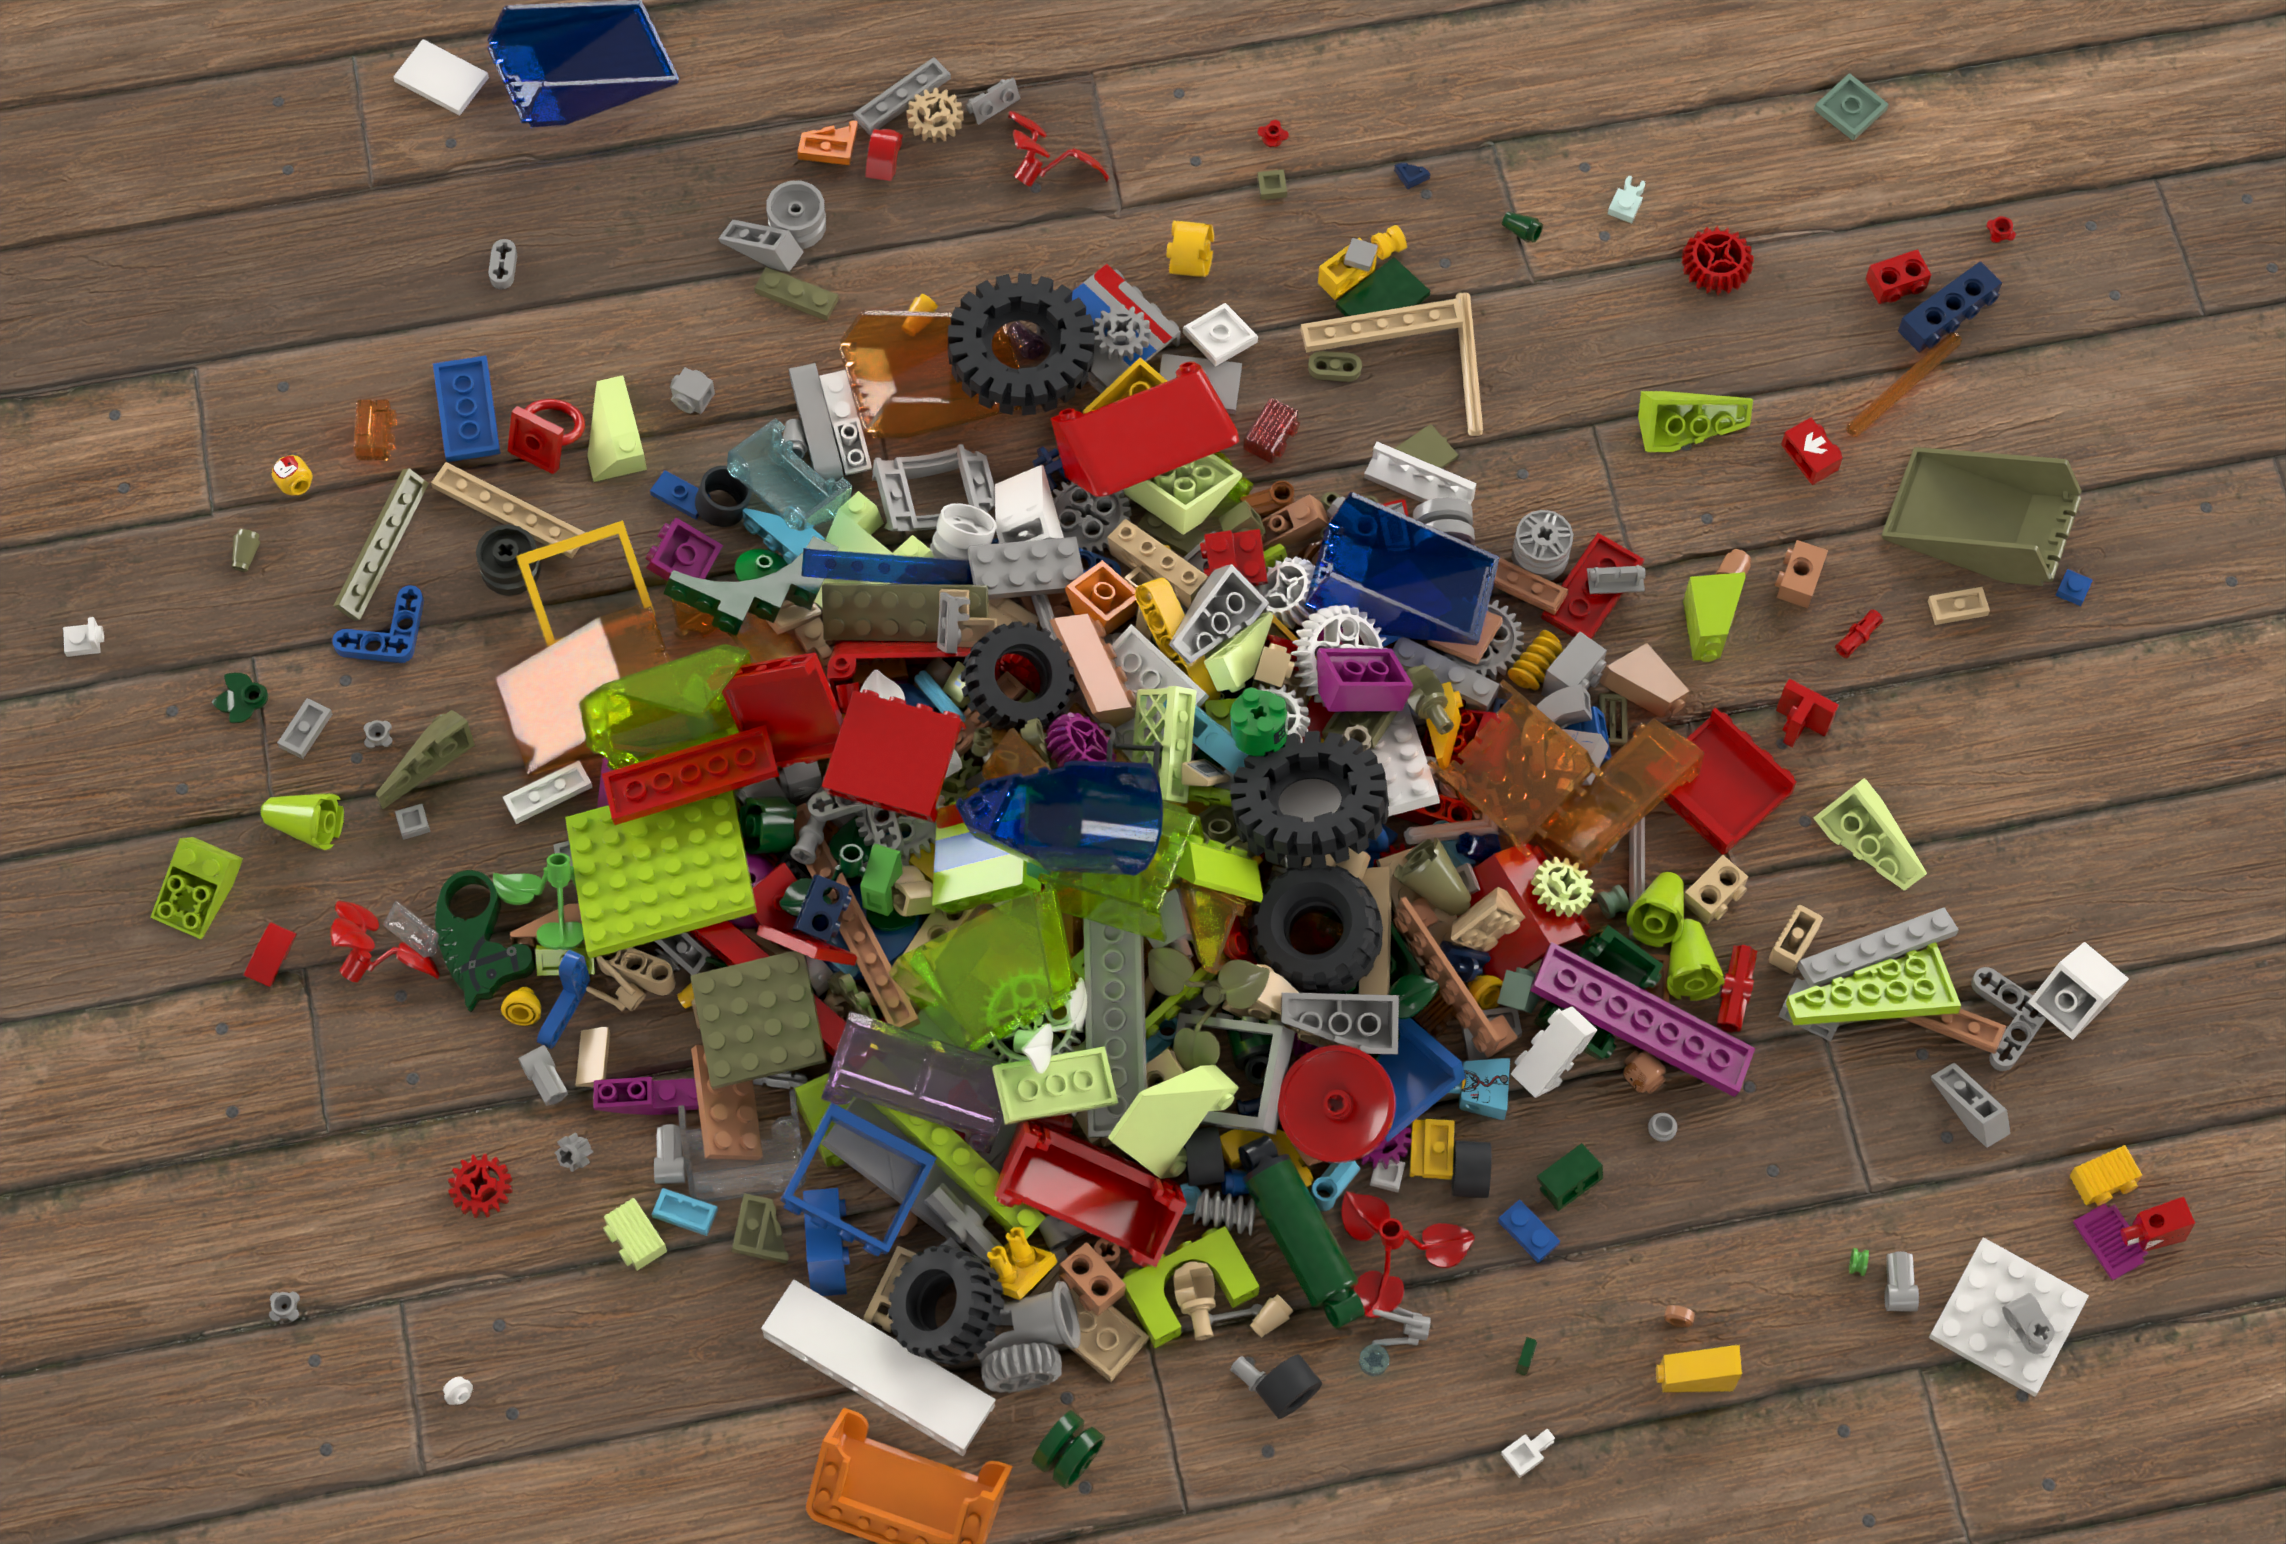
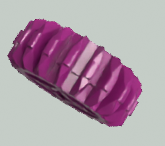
M1069 712L1058 717L1046 731L1047 737L1045 741L1048 744L1046 749L1052 753L1051 759L1057 762L1058 768H1062L1065 771V775L1069 774L1072 776L1073 781L1079 780L1083 785L1088 783L1092 786L1101 780H1105L1107 743L1110 738L1105 736L1104 730H1100L1097 727L1096 722L1092 723L1087 716L1083 718L1080 713L1074 714ZM1113 752L1111 771L1116 766L1115 760L1117 759L1116 754Z

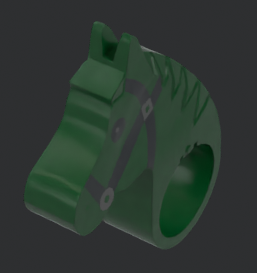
M475 870L460 871L446 880L441 888L435 911L436 935L442 956L454 981L464 992L465 1005L469 1012L475 1009L480 999H493V994L503 984L526 978L536 968L535 957L528 946L514 944L504 948L499 943L489 942L500 914L501 899L491 879ZM468 885H481L487 888L491 894L490 902L486 910L480 915L464 921L465 919L455 918L450 912L451 900L461 888Z

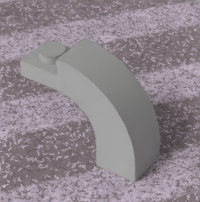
M1582 684L1566 687L1550 694L1534 708L1526 721L1522 733L1521 748L1530 758L1532 772L1536 773L1542 782L1553 780L1546 768L1551 728L1564 729L1574 723L1592 720L1590 694Z

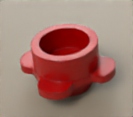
M1271 120L1270 124L1258 128V135L1262 137L1264 144L1268 147L1279 146L1289 136L1288 131L1283 130L1278 120Z
M2000 216L1994 220H1989L1986 224V228L1991 233L1990 240L1994 243H1999L2001 240L2012 241L2016 237V233L2012 231L2013 222L2007 217Z

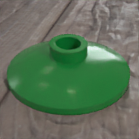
M752 549L738 557L735 564V575L739 581L758 579L775 573L788 564L779 554L773 551Z

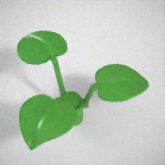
M563 853L550 855L547 858V867L544 868L542 880L533 874L503 875L493 873V884L499 898L506 903L514 905L532 902L535 895L542 894L548 879L551 885L557 888L559 923H546L538 928L537 941L542 946L554 950H571L582 944L584 941L582 924L575 921L564 923L563 887L567 886L571 879L576 887L574 867L570 866L568 855Z

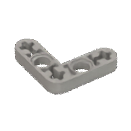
M825 791L819 792L809 799L808 809L811 815L821 822L867 809L876 844L888 847L887 844H884L887 842L884 830L889 829L894 841L893 846L888 848L900 852L903 849L904 840L897 813L891 812L890 818L886 822L876 821V814L884 809L858 802L844 805L842 798L829 795ZM835 797L839 808H835L832 798ZM820 802H824L826 805L824 812H819L817 809Z
M1983 967L1978 969L1972 978L1971 986L1973 990L2014 1018L2005 1030L1996 1054L1990 1053L1989 1061L1995 1069L2007 1071L2017 1062L2045 1022L2046 1017L2038 1012L2034 1019L2029 1016L2030 1011H2033L2035 1008L2028 1002L2033 995L1994 969ZM1988 977L1990 979L1989 984L1986 986L1981 985L1982 979ZM1999 984L2001 985V987L1997 992V995H1995L1993 992ZM2006 991L2014 993L2017 997V1002L2014 1004L2006 1003L2002 998V993ZM2024 1000L2026 1004L2024 1005L2022 1010L2019 1011L2018 1008ZM2013 1029L2023 1030L2026 1034V1040L2022 1042L2014 1040L2011 1036V1031ZM2007 1046L2011 1047L2012 1050L2007 1059L2003 1062L1998 1059L2000 1054L2005 1051Z

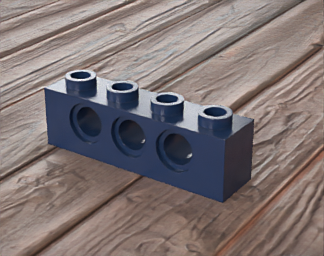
M1980 261L1905 315L1901 320L1898 332L1919 353L1927 347L1931 349L1938 344L1943 335L1955 332L1962 321L1973 319L1984 305H1992L2000 296L1998 292L2002 282Z

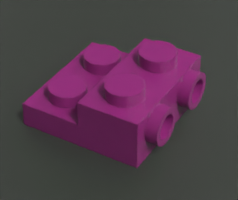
M675 517L670 525L665 522L657 537L661 541L657 547L652 545L645 557L649 561L646 569L666 581L669 580L673 570L695 578L705 579L723 545Z

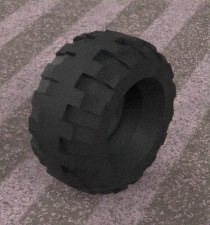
M1312 864L1303 866L1302 869L1286 868L1287 872L1278 877H1272L1266 883V888L1262 891V901H1254L1252 904L1253 909L1251 916L1248 918L1249 943L1257 963L1271 967L1274 973L1282 976L1299 993L1334 994L1343 990L1346 992L1355 987L1358 980L1369 974L1374 967L1373 963L1377 955H1380L1383 944V926L1375 898L1359 878L1349 873L1347 869L1337 865L1335 867L1326 865L1327 867L1312 868ZM1313 911H1328L1337 915L1342 921L1343 933L1338 943L1332 949L1322 954L1308 955L1298 952L1292 946L1290 934L1293 926L1302 916Z

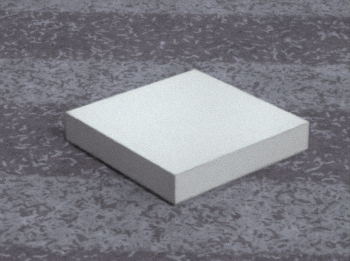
M1226 303L1183 327V334L1215 367L1258 342V336Z

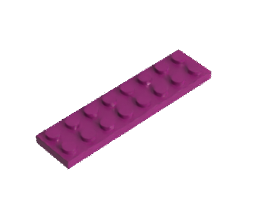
M1550 943L1531 986V992L1564 1009L1569 1007L1575 1008L1587 1021L1733 1097L1737 1096L1755 1051L1754 1047L1555 943Z

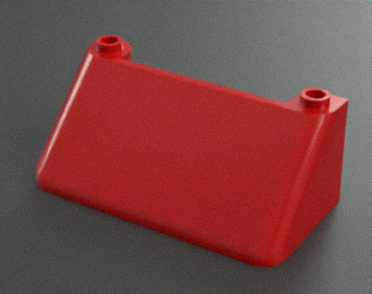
M1193 361L1181 364L1180 368L1175 372V379L1085 414L1075 411L1073 408H1068L1051 418L1065 477L1098 497L1116 493L1229 448L1239 442L1238 431L1202 366Z
M837 640L829 659L827 680L835 700L838 701L836 685L852 683L851 677L856 671V659L905 658L906 665L929 664L932 658L941 657L947 664H956L957 661L964 662L972 647H957V653H945L937 648V641ZM1000 658L995 664L996 681L1000 678Z
M1039 1119L1017 1123L994 1191L995 1196L998 1197L997 1201L1007 1207L1013 1208L1014 1205L1024 1203L1128 1249V1252L1132 1255L1131 1260L1143 1267H1147L1148 1264L1157 1267L1187 1205L1181 1186L1170 1178L1160 1179L1142 1165Z

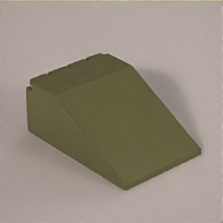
M1914 447L1881 536L1883 540L2002 582L2043 586L2044 582H2052L2059 565L2058 561L2062 557L2067 542L2065 539L2069 537L2074 516H2076L2082 500L2078 496L2081 494V488L2067 459Z

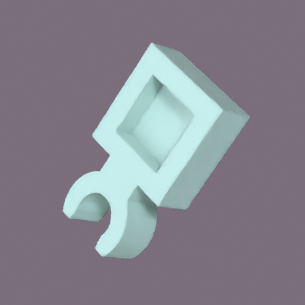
M1632 176L1626 178L1624 190L1618 188L1608 209V215L1629 223L1633 222L1642 203L1643 197H1640L1645 187V181H1641L1638 187L1631 186Z

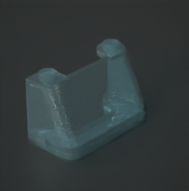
M776 418L728 452L727 470L730 475L738 478L782 517L791 529L803 531L834 520L838 509L850 499L852 485L842 477L835 482L836 480L831 477L825 481L792 452L793 442L790 440L786 442L781 432L785 430V426Z

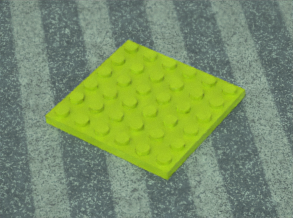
M734 790L618 825H614L609 805L565 817L586 952L590 959L757 913Z

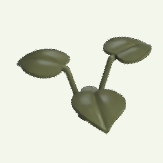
M1166 947L1154 948L1149 951V976L1153 986L1159 992L1173 996L1181 993L1184 985L1188 987H1202L1203 997L1210 1004L1208 1010L1196 1024L1195 1031L1190 1028H1182L1175 1036L1174 1053L1177 1061L1186 1072L1199 1066L1215 1065L1220 1055L1219 1042L1212 1033L1208 1031L1200 1032L1201 1027L1212 1012L1218 1008V1004L1226 999L1230 1006L1237 1009H1245L1253 1005L1260 998L1267 985L1270 974L1268 968L1260 967L1244 960H1231L1222 966L1219 978L1209 983L1207 980L1191 982L1188 979L1194 974V965L1184 953Z

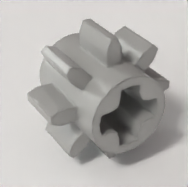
M573 1133L569 1137L565 1136L558 1141L561 1148L554 1153L557 1155L560 1166L570 1167L571 1172L579 1167L583 1168L590 1163L587 1156L593 1153V1150H591L587 1138L578 1137L577 1133Z

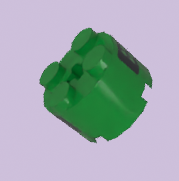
M1247 688L1243 691V695L1234 701L1230 710L1231 736L1235 741L1236 747L1248 755L1265 756V752L1273 749L1276 752L1285 744L1288 736V718L1284 698L1272 692L1257 690L1256 688Z

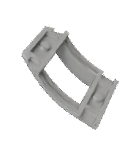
M962 444L950 450L922 456L896 457L895 460L881 461V458H875L872 481H877L887 520L884 528L890 531L937 529L936 526L940 514L916 516L907 479L945 473L958 468L960 469L969 505L982 509L986 513L995 507V487L986 455L978 451L972 453L964 449Z

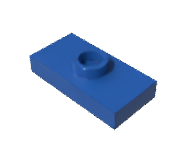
M664 470L650 489V495L695 520L699 517L695 507L698 488Z

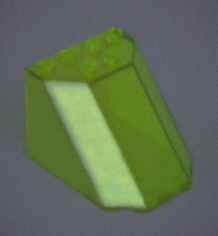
M722 644L601 684L578 702L582 714L583 730L586 735V746L594 753H601L608 760L607 766L611 770H616L739 733L722 690L742 665L751 664L750 651ZM718 795L708 798L715 800Z

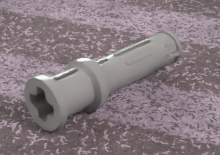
M819 803V808H817L819 812L825 811V803ZM812 815L810 816L807 825L803 826L799 831L800 838L797 845L791 850L793 859L802 864L814 863L816 849L824 840V833L822 831L827 821L821 822L813 818Z

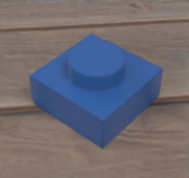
M2067 569L2055 596L2081 606L2093 580Z

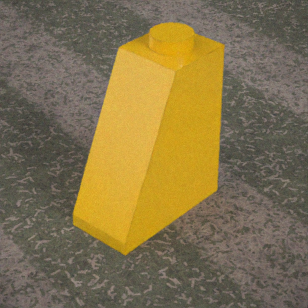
M1740 1345L1664 1355L1660 1365H1656L1657 1383H1662V1392L1734 1391L1742 1375Z

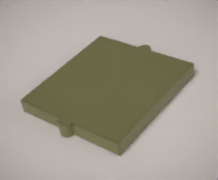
M1432 424L1394 448L1441 469L1459 457L1457 452L1448 444L1447 438L1442 437Z

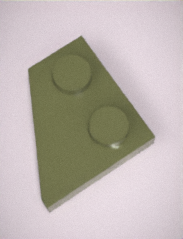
M744 1193L731 1252L787 1264L789 1256L783 1243L780 1223H778L773 1199Z

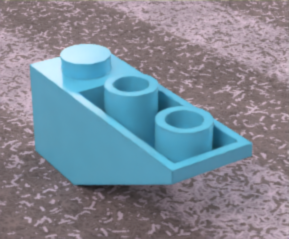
M748 508L742 510L745 528L751 534L755 535L757 533L763 538L765 545L770 550L780 552L788 564L792 563L806 549L813 536L825 541L822 535L804 521Z

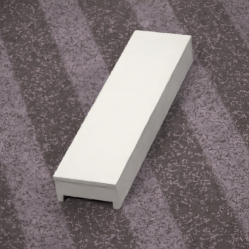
M796 1280L792 1281L761 1328L764 1338L961 1456L965 1455L969 1444L990 1411L992 1412L995 1407L996 1399L934 1362L913 1355L907 1351V1348L902 1347L897 1340Z

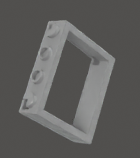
M1191 1010L1190 1014L1179 1013L1175 1036L1182 1028H1190L1195 1031L1196 1024L1205 1012ZM1217 1013L1216 1018L1209 1017L1202 1027L1272 1035L1273 1038L1258 1117L1208 1111L1200 1124L1276 1135L1279 1120V1094L1283 1079L1288 1072L1295 1031L1284 1027V1023L1278 1020H1268V1024L1259 1023V1019L1242 1016V1021L1233 1020L1234 1016Z

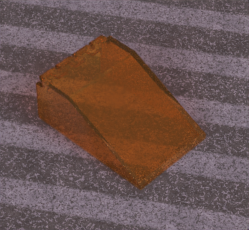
M863 310L840 339V343L843 346L839 347L838 350L843 366L846 367L845 370L850 388L853 389L852 395L857 411L861 412L859 418L865 433H872L873 438H909L1004 414L999 412L1000 403L995 402L992 408L989 409L979 404V394L970 398L962 390V381L956 382L951 372L952 364L949 365L948 328L951 325V315L953 312ZM1005 324L994 334L992 350L995 357L1002 364L1013 369H1020ZM1021 406L1014 407V411L1021 409Z
M637 605L599 617L496 678L528 776L604 753L607 743L629 745L686 726L688 717L685 701L681 697L682 692L677 678L673 676L675 672L669 655L665 652L666 647L659 629H656L658 624L651 606L641 609Z

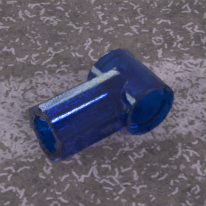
M1465 832L1459 835V840L1455 845L1458 854L1479 861V863H1482L1493 854L1502 851L1497 834L1479 836Z

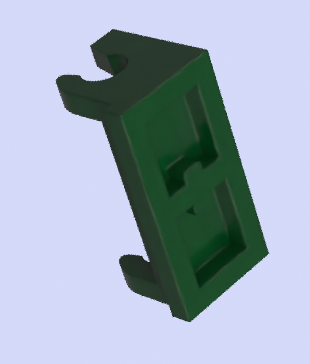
M1581 1143L1537 1175V1181L1542 1185L1539 1189L1553 1204L1554 1208L1560 1211L1603 1179V1165Z

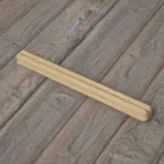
M1458 293L1456 299H1458L1464 321L1463 327H1458L1468 434L1470 436H1480L1483 433L1471 300L1469 293Z

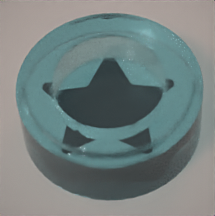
M1369 1345L1362 1350L1359 1365L1365 1374L1379 1376L1387 1370L1389 1355L1383 1347Z

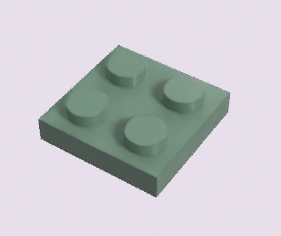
M1849 73L1815 104L1814 110L1854 141L1887 110L1889 104Z

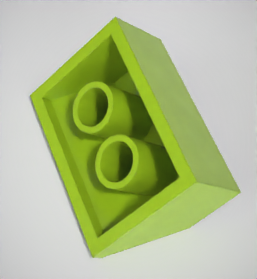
M1187 833L1186 837L1174 834L1162 866L1163 868L1199 886L1261 902L1263 899L1257 861L1247 856L1248 851L1236 846H1232L1231 850L1225 849V844L1211 839L1208 844L1203 843V838Z

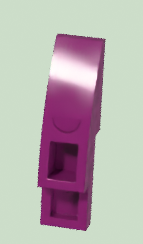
M652 1077L594 1080L593 1108L599 1111L624 1114H686V1110L699 1109L695 1078L653 1081Z

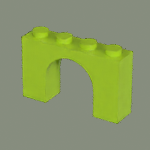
M1226 1226L1219 1230L1212 1228L1206 1231L1201 1239L1193 1243L1191 1241L1182 1243L1176 1248V1252L1168 1256L1163 1254L1157 1267L1148 1265L1141 1270L1137 1267L1128 1271L1124 1278L1121 1279L1126 1284L1125 1296L1146 1334L1149 1335L1154 1348L1181 1335V1325L1166 1300L1164 1288L1168 1280L1174 1275L1175 1270L1182 1267L1185 1263L1198 1262L1208 1264L1212 1270L1213 1277L1219 1283L1232 1308L1259 1295L1260 1286Z

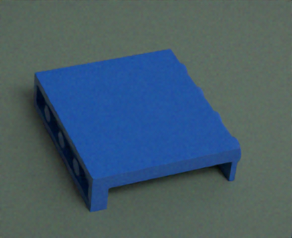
M1398 1018V1030L1400 1031L1398 1054H1381L1378 1063L1385 1069L1392 1082L1396 1098L1395 1117L1390 1131L1385 1137L1387 1142L1466 1078L1462 1062L1411 1018Z

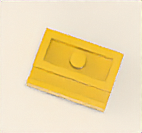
M1416 1118L1412 1122L1409 1177L1423 1176V1178L1452 1180L1455 1121L1437 1119L1417 1120Z

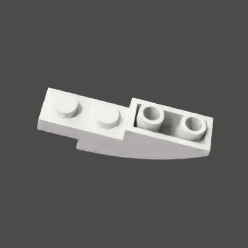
M846 370L819 376L845 475L872 470Z

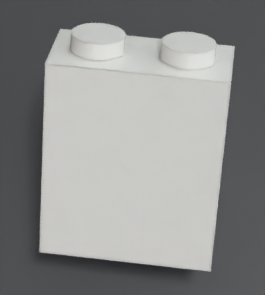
M2084 942L2059 962L2028 1003L2073 1040L2113 1000L2129 978Z

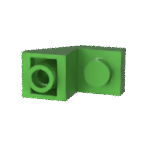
M878 844L873 846L860 886L863 908L886 916L894 909L891 887L903 874L900 851Z

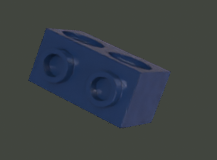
M814 875L793 929L825 942H829L830 937L835 938L841 922L837 921L841 910L846 911L851 901L852 895L848 894L850 888L823 876ZM829 887L836 892V900L832 904H827L823 900V892ZM818 914L822 915L826 921L825 927L821 931H816L812 927V919Z

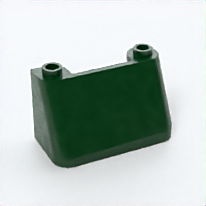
M1609 925L1593 931L1577 953L1579 957L1643 990L1648 986L1653 988L1662 976L1659 973L1663 967L1661 962ZM1547 1000L1535 1018L1534 1023L1543 1030H1546L1550 1025L1548 1019L1558 1009L1561 1011L1565 1009ZM1589 1022L1597 1031L1583 1052L1597 1060L1608 1059L1617 1046L1614 1043V1034Z

